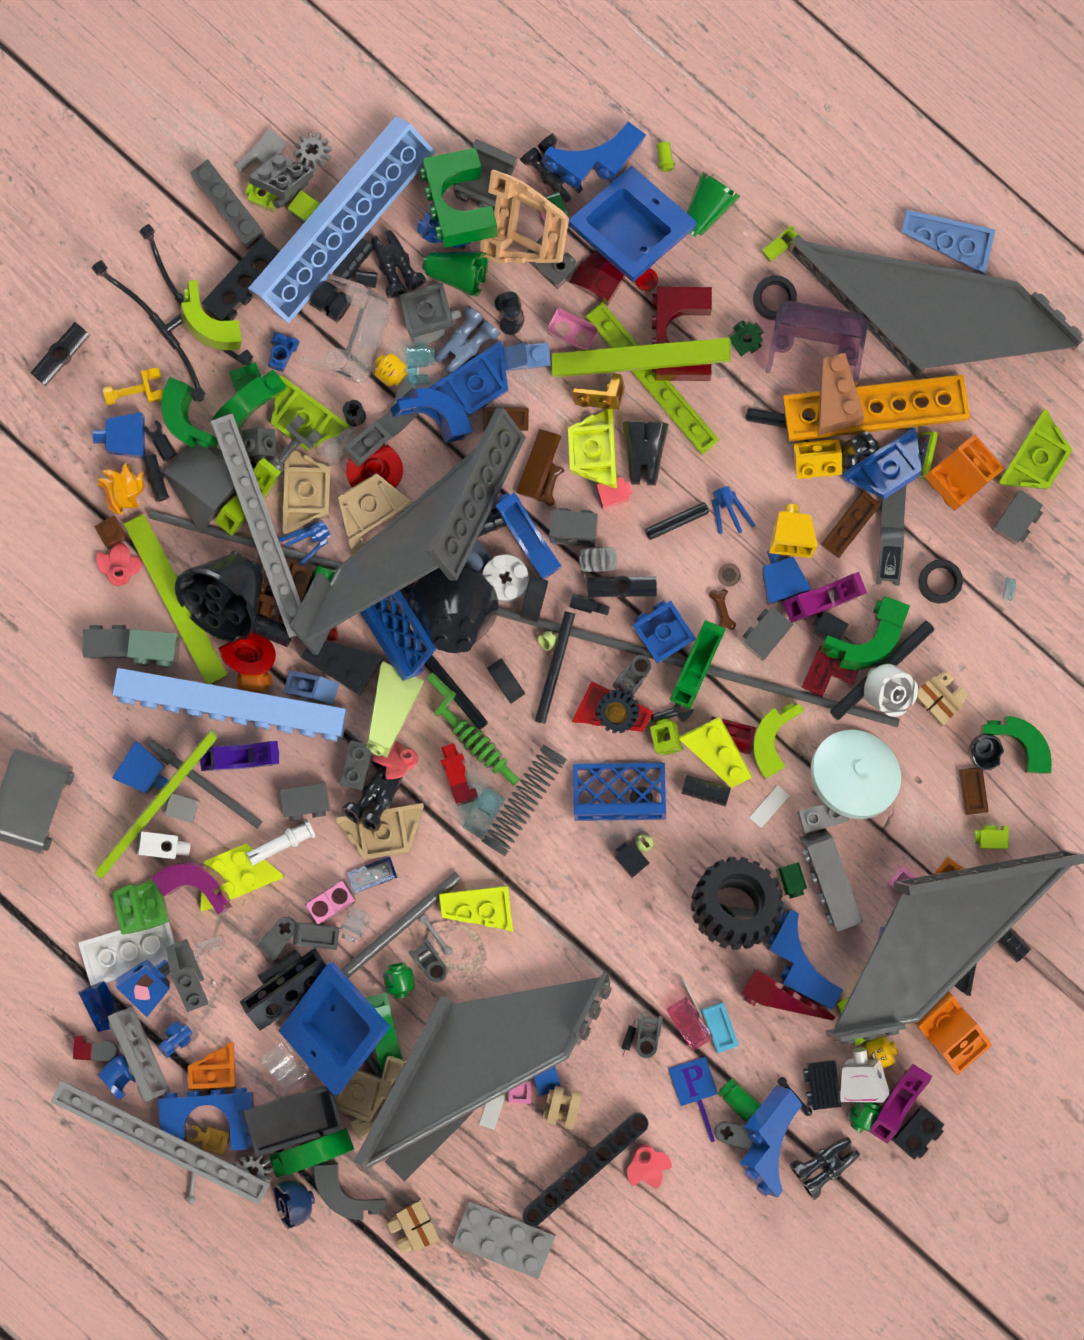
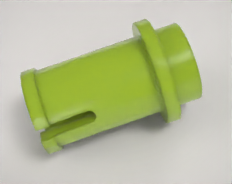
M670 142L656 144L659 157L658 168L661 169V172L672 171L676 165L672 159Z

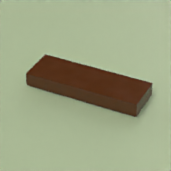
M539 429L516 491L517 494L539 500L562 436Z
M862 491L821 543V546L839 559L881 504Z

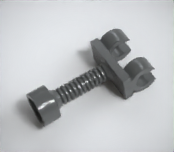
M299 415L286 427L294 435V439L277 456L278 458H270L268 460L281 473L284 470L283 463L295 451L298 445L303 443L309 449H312L322 438V435L317 430H314L307 440L299 434L297 430L305 422Z

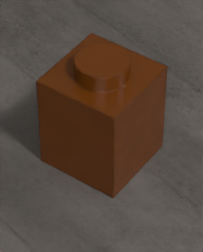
M115 515L94 526L105 547L108 549L128 539L127 534Z

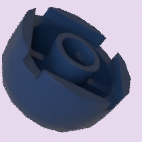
M290 1180L275 1184L276 1188L273 1190L277 1211H281L284 1215V1218H281L284 1226L290 1229L303 1224L312 1213V1204H315L313 1192L311 1190L308 1191L298 1181Z

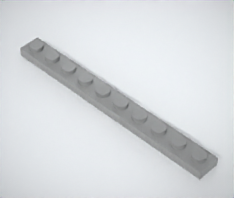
M232 413L212 420L211 423L288 636L291 638L297 636L290 628V625L302 603Z
M60 1081L51 1100L52 1103L258 1205L261 1204L269 1188V1182L64 1081Z

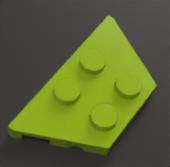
M280 375L287 388L275 397L274 411L271 419L273 427L292 440L294 435L286 427L299 415L305 420L304 424L297 430L299 434L306 440L314 430H317L322 435V438L312 449L351 430L352 427ZM301 443V444L299 445V446H301L303 449H305L306 451L312 450V449H309V448H308L306 445H304L303 443Z
M1047 409L1042 411L998 484L1046 490L1052 485L1073 449L1062 436L1061 430L1055 425Z

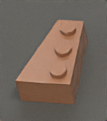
M846 353L823 358L820 375L818 436L859 426L863 423L864 413Z

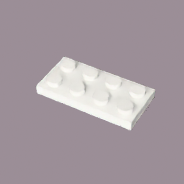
M170 922L148 930L125 935L121 934L120 930L79 942L78 944L90 985L94 987L116 980L119 976L145 960H149L155 967L163 960L168 961L166 947L176 942Z

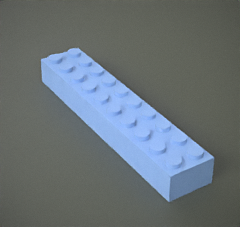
M396 116L248 289L276 316L289 324L420 171V168L423 167V158L432 157L436 151L410 123Z
M117 668L113 696L117 697L118 702L134 705L136 701L141 702L140 706L150 709H157V705L164 706L163 710L172 713H179L181 709L186 710V714L202 718L203 713L208 714V718L223 722L225 718H231V722L247 726V722H253L257 728L269 730L270 726H275L279 732L292 734L293 730H298L302 736L315 738V734L323 735L322 738L324 740L337 742L338 738L343 739L348 711L344 708Z

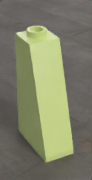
M382 662L378 673L366 748L370 749L377 756L388 757L422 690L424 681L417 677L402 681L395 668L385 662Z

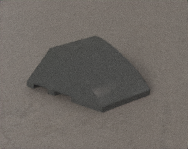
M197 444L193 448L186 446L163 472L200 534L236 491L221 449L209 445L207 449ZM250 461L254 471L255 467L257 466V463Z

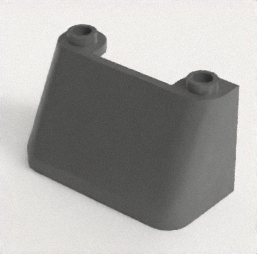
M17 748L13 751L0 787V841L39 854H44V851L49 850L52 838L49 837L48 831L62 790L66 785L70 786L75 775L72 772L73 767Z

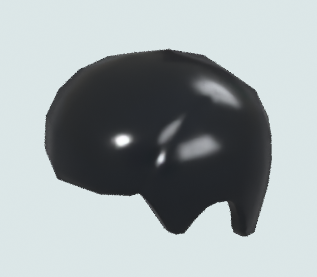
M982 733L971 741L968 753L975 766L981 770L990 771L1001 764L1000 758L1004 753V749L999 738L993 734Z

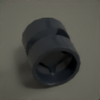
M325 281L313 296L310 305L320 312L326 311V316L338 323L349 309L353 298L343 291L338 293L334 285Z

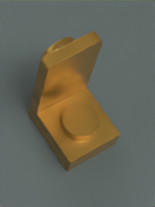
M613 373L611 382H608L606 385V392L574 388L572 396L575 405L619 410L625 390L622 374Z

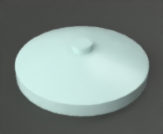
M843 730L834 733L821 743L813 755L810 772L814 789L824 804L842 816L853 819H867L877 816L894 802L899 793L901 770L894 753L882 740L868 732Z

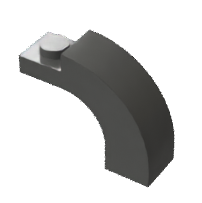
M339 1163L317 1164L314 1166L317 1190L325 1204L335 1213L345 1218L363 1220L364 1211L368 1210L369 1215L382 1214V1210H386V1198L356 1199L349 1196L340 1184Z

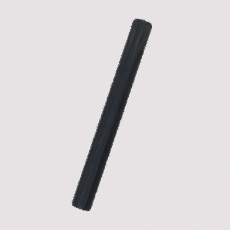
M399 620V627L403 629L402 620ZM411 638V647L415 648L414 639ZM421 642L422 651H426V647ZM431 655L424 665L451 691L457 694L453 700L477 729H483L488 724V721L434 656Z
M925 621L878 666L883 664L898 666L934 632L935 628L930 622ZM867 676L830 710V714L834 719L840 720L864 698V685Z

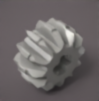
M308 132V139L301 135L299 138L302 143L295 142L294 144L295 148L298 149L293 152L294 157H299L297 163H305L304 166L308 168L312 165L314 171L318 169L317 164H320L323 168L326 167L323 159L330 161L331 156L327 153L332 151L331 146H326L329 142L328 139L324 138L321 140V133H317L315 138H313L312 132ZM312 148L313 150H316L317 154H309V149Z
M613 547L583 548L580 550L579 556L581 570L596 572L616 569V549Z
M242 1155L240 1158L244 1165L235 1163V1166L247 1172H250V1166L253 1169L257 1167L259 1170L257 1176L269 1182L272 1180V1177L266 1175V1173L273 1172V1168H265V1165L269 1164L270 1160L266 1159L262 1163L263 1155L257 1156L256 1160L249 1155V1161L246 1156Z

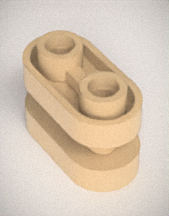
M555 1086L554 1090H549L546 1103H550V1105L545 1106L543 1118L547 1119L546 1124L553 1126L556 1125L557 1119L565 1121L564 1128L573 1130L582 1092L573 1090L571 1097L563 1095L564 1087ZM560 1105H569L568 1112L559 1110Z

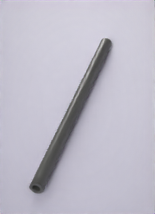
M456 871L345 965L341 969L347 978L352 976L438 902L439 893H448L462 881V878Z

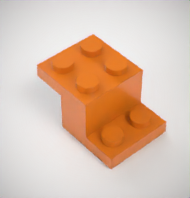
M975 434L924 477L928 480L929 485L943 497L944 502L956 511L1005 468Z
M950 992L919 1022H915L927 1041L946 1060L957 1075L992 1046L980 1026L959 1005Z

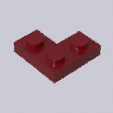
M820 645L801 688L823 697L831 676L853 685L859 670L840 668L841 659L828 657L824 652L820 651Z

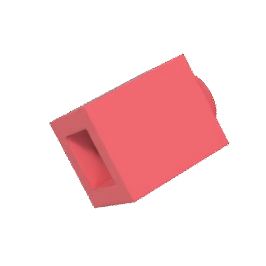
M623 477L617 478V488L603 484L596 486L603 509L629 502V495H632L629 481L624 482Z

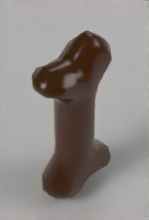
M554 463L551 464L544 491L540 494L538 502H545L549 507L555 504L553 490L556 478L565 471L562 467H556Z
M723 589L720 592L711 590L709 597L715 601L720 616L718 626L733 630L736 627V622L730 619L725 604L728 590Z

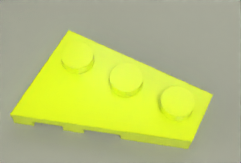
M720 716L679 737L682 743L731 788L752 778L749 768Z
M507 885L439 893L442 918L513 932Z

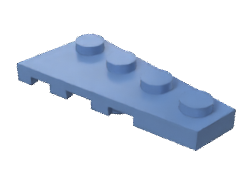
M906 210L901 234L985 275L995 230Z

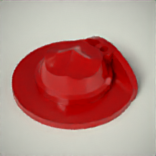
M384 444L360 467L348 458L346 475L351 487L377 473L396 488L403 476V464L398 453L391 446Z
M254 633L246 640L237 639L236 642H228L218 648L224 663L232 670L244 675L255 676L264 674L273 667L276 660V651L271 641Z

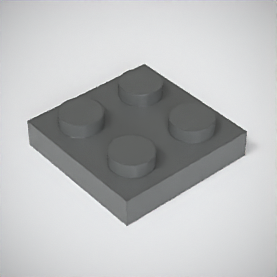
M443 283L399 295L410 338L454 326Z

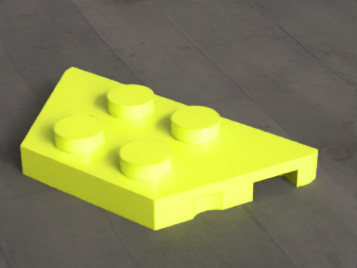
M609 409L595 416L592 414L585 418L583 422L576 423L568 428L570 471L572 474L617 488L613 409Z
M247 843L204 861V865L211 867L225 879L227 883L221 886L220 889L228 894L230 900L284 878L283 874L266 859L252 866L246 853L254 849ZM202 892L200 909L201 912L213 908V906Z

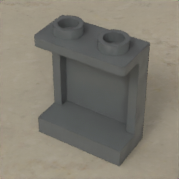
M475 139L472 148L476 147L481 164V179L457 183L454 185L453 191L456 193V197L462 201L468 202L471 200L476 202V206L479 208L492 206L493 211H495L497 195L488 193L491 171L496 170L511 176L517 164V157Z
M186 939L167 946L166 953L170 974L186 1011L190 1012L208 1005V999L200 981L204 980V976L188 940Z

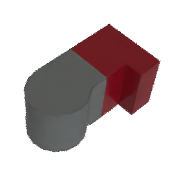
M74 1036L73 1059L109 1061L118 1054V1046L113 1041L106 1040L101 1043L86 1042V1036Z

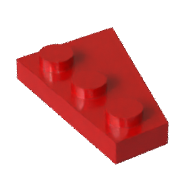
M591 681L572 722L601 726L599 724L601 720H597L596 717L598 714L596 708L599 706V701L611 690ZM638 703L637 706L640 707L638 714L640 716L629 730L644 732L653 710Z

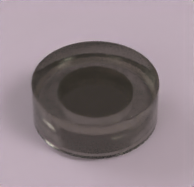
M727 563L720 567L718 580L722 585L732 587L740 580L741 572L735 564Z

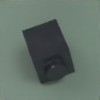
M824 611L822 615L817 614L811 626L815 627L812 633L824 640L827 635L840 640L849 625L827 611Z
M624 842L615 850L617 855L614 858L631 878L649 864V861L633 842L629 845Z

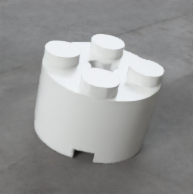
M499 555L491 559L484 568V578L494 586L498 602H513L522 597L528 587V571L523 562L511 555ZM509 574V579L512 581L502 584V579L499 577Z
M883 664L868 671L864 685V699L881 712L892 717L900 716L907 712L905 709L916 701L918 685L912 676L892 664Z

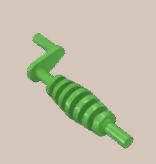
M431 673L427 680L445 697V700L434 712V715L436 717L442 715L454 727L453 734L455 736L459 733L461 734L458 739L461 743L467 740V743L464 745L466 750H469L472 746L474 747L470 752L472 757L480 752L481 754L477 758L478 762L481 763L487 759V762L484 764L486 768L493 765L494 768L491 771L494 774L497 772L501 773L513 786L516 785L520 779L507 767V759L504 757L500 760L499 757L502 755L500 750L493 753L496 745L492 743L488 747L486 746L491 740L488 736L480 741L479 739L484 733L479 730L473 734L476 727L471 725L467 728L466 726L469 722L466 719L463 721L459 720L448 709L457 694L451 691L434 673Z

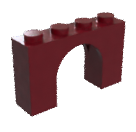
M657 286L656 294H652V307H656V316H652V329H656V338H652V344L670 343L666 335L667 327L674 319L680 316H711L712 287ZM712 364L651 369V373H656V381H711Z

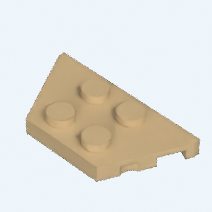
M296 450L286 459L284 468L282 533L285 535L328 516L330 511L331 469Z
M420 803L384 810L380 818L382 824L378 831L367 830L362 825V822L359 825L355 824L346 816L337 817L336 822L364 860L408 853L415 838L424 804Z

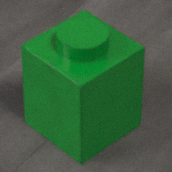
M884 596L881 601L877 600L873 610V613L876 614L875 620L880 621L882 619L903 627L910 605Z

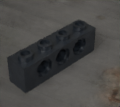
M262 236L202 301L203 307L219 321H233L238 315L237 310L242 304L246 306L254 297L248 288L263 272V270H256L254 268L255 263L262 260L266 262L267 267L280 251ZM243 277L251 279V283L247 287L239 285V281ZM227 294H234L236 298L233 303L227 304L224 302V297Z
M314 948L239 1002L247 1016L261 1031L298 1005L324 970L327 963L316 948Z

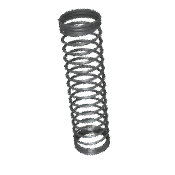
M542 745L540 749L546 757L539 754L536 755L537 759L543 764L532 761V764L539 770L528 767V770L536 777L524 773V776L532 783L520 779V782L529 790L517 785L516 788L523 795L512 792V795L520 802L508 798V801L516 808L504 804V807L513 815L502 810L500 811L510 822L496 817L506 828L492 823V826L503 835L488 829V832L499 841L486 835L481 840L503 856H506L507 852H509L507 849H511V847L496 835L512 843H515V841L499 828L518 837L519 834L505 823L519 830H523V828L508 816L523 824H527L524 819L512 810L531 818L527 812L515 803L530 811H535L519 797L539 805L538 802L522 790L539 799H543L541 795L525 783L547 793L544 788L531 778L548 787L551 785L534 771L551 780L555 779L538 765L555 774H559L558 771L541 758L560 768H563L562 765L567 761L565 757L546 745Z

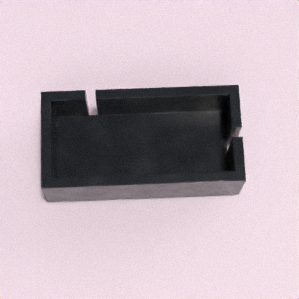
M325 1085L237 1111L243 1132H248V1135L244 1137L250 1157H257L344 1130L335 1096Z

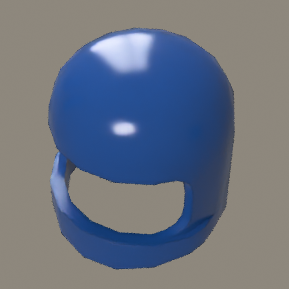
M123 1055L114 1057L98 1073L100 1079L109 1087L118 1100H121L126 1095L123 1088L129 1081L132 1080L136 1083L134 1076L128 1070L126 1057Z

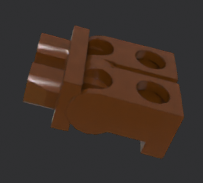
M286 561L302 603L311 583L314 570L297 564L293 565L291 562ZM266 575L261 590L258 614L271 618L274 606L278 607ZM280 614L279 621L283 622L282 616Z

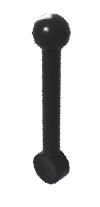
M785 1077L778 1079L780 1086L791 1089ZM797 1096L803 1104L801 1108L804 1110V1115L811 1116L813 1113L812 1109L807 1107Z

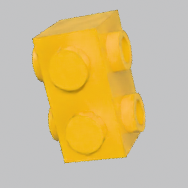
M839 439L793 444L794 469L797 479L842 475V451Z

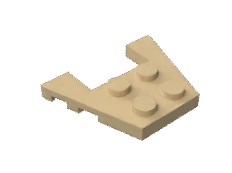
M374 473L337 497L351 554L353 555L366 544L361 537L362 535L396 513L403 512L413 503L377 473Z
M387 1056L382 1077L358 1069L340 1095H334L338 1110L368 1123L374 1122L406 1061L394 1056Z

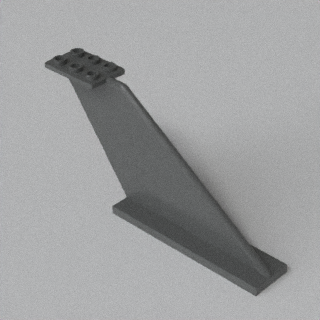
M799 235L791 241L788 250L916 378L925 368L1069 348L1074 351L1084 340L1081 337L1082 333L1075 326L1071 327L1065 321L1066 317L1057 309L1054 310L1049 305V300L1043 294L1034 292L1031 295L1018 281L807 242Z
M496 408L477 448L339 566L330 582L322 573L316 574L290 625L292 631L313 654H319L333 627L435 569L440 568L450 581L458 579L526 438L504 408Z
M1063 850L895 881V891L902 894L834 1029L826 1030V1036L833 1038L834 1041L841 1042V1044H851L855 1042V1039L872 1040L876 1039L878 1034L883 1033L886 1036L897 1035L899 1030L906 1029L905 1024L919 1022L1071 866L1084 864V854Z
M603 971L601 977L456 1004H451L448 998L441 995L354 1160L359 1170L369 1174L375 1164L567 1060L576 1044L580 1045L582 1040H587L591 1032L589 1026L592 1020H597L602 1010L600 1005L603 999L607 1000L612 991L608 973Z

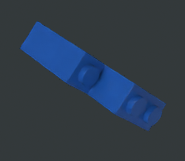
M628 121L616 136L598 147L583 151H565L549 147L541 162L547 170L557 173L566 184L577 189L592 170H595L600 178L612 182L640 147L646 134Z
M507 492L498 498V502L495 505L496 512L510 530L513 539L540 578L546 579L561 569L562 565L535 527L516 493L514 492L510 495Z
M791 909L787 913L783 911L777 922L781 926L777 933L772 932L767 941V944L770 945L769 951L792 963L791 966L786 965L781 974V978L784 979L782 984L833 1010L843 989L821 976L805 956L798 934L799 913Z
M776 1086L744 1126L749 1133V1139L755 1144L739 1163L745 1170L744 1174L757 1185L756 1189L764 1196L771 1195L777 1198L783 1191L779 1177V1156L782 1141L790 1122L803 1105L791 1089Z

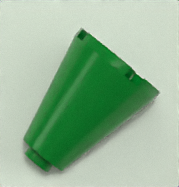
M702 172L687 210V214L697 222L696 228L689 234L694 237L697 234L702 236L738 201L740 195L735 193L732 196L733 190L715 178L708 176L707 173Z
M482 251L430 253L428 257L424 258L422 269L425 270L427 276L470 296L477 297L482 289H479L480 282L485 283L488 258L483 257L486 255V252Z

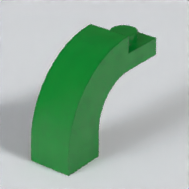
M272 369L238 391L217 411L212 420L233 413L239 430L256 410L285 391L287 386Z
M169 377L161 400L162 416L169 431L191 448L195 444L205 449L208 448V445L217 448L218 440L216 437L193 427L190 422L189 407L192 397L189 394L194 388Z
M881 619L871 641L861 645H854L827 635L820 651L830 658H840V668L848 670L868 669L882 662L890 654L900 637L903 627Z
M1012 716L1004 717V725H1001V721L987 720V724L981 725L980 734L1009 736L1021 744L1025 752V773H1051L1052 759L1048 743L1035 726L1023 719Z
M387 992L365 997L391 1026L375 1047L382 1075L387 1056H394L403 1060Z
M346 1127L344 1130L324 1135L304 1144L272 1154L269 1158L275 1175L278 1178L354 1150Z

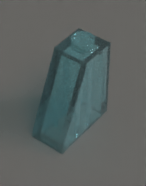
M485 787L466 819L463 828L478 838L483 839L505 804L506 799L490 788Z

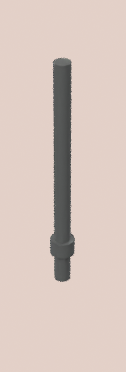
M151 740L147 747L161 757L160 760L165 764H171L178 769L183 763L175 757L176 754L170 749L166 750L154 740ZM193 769L188 773L187 777L256 829L262 824L260 819Z

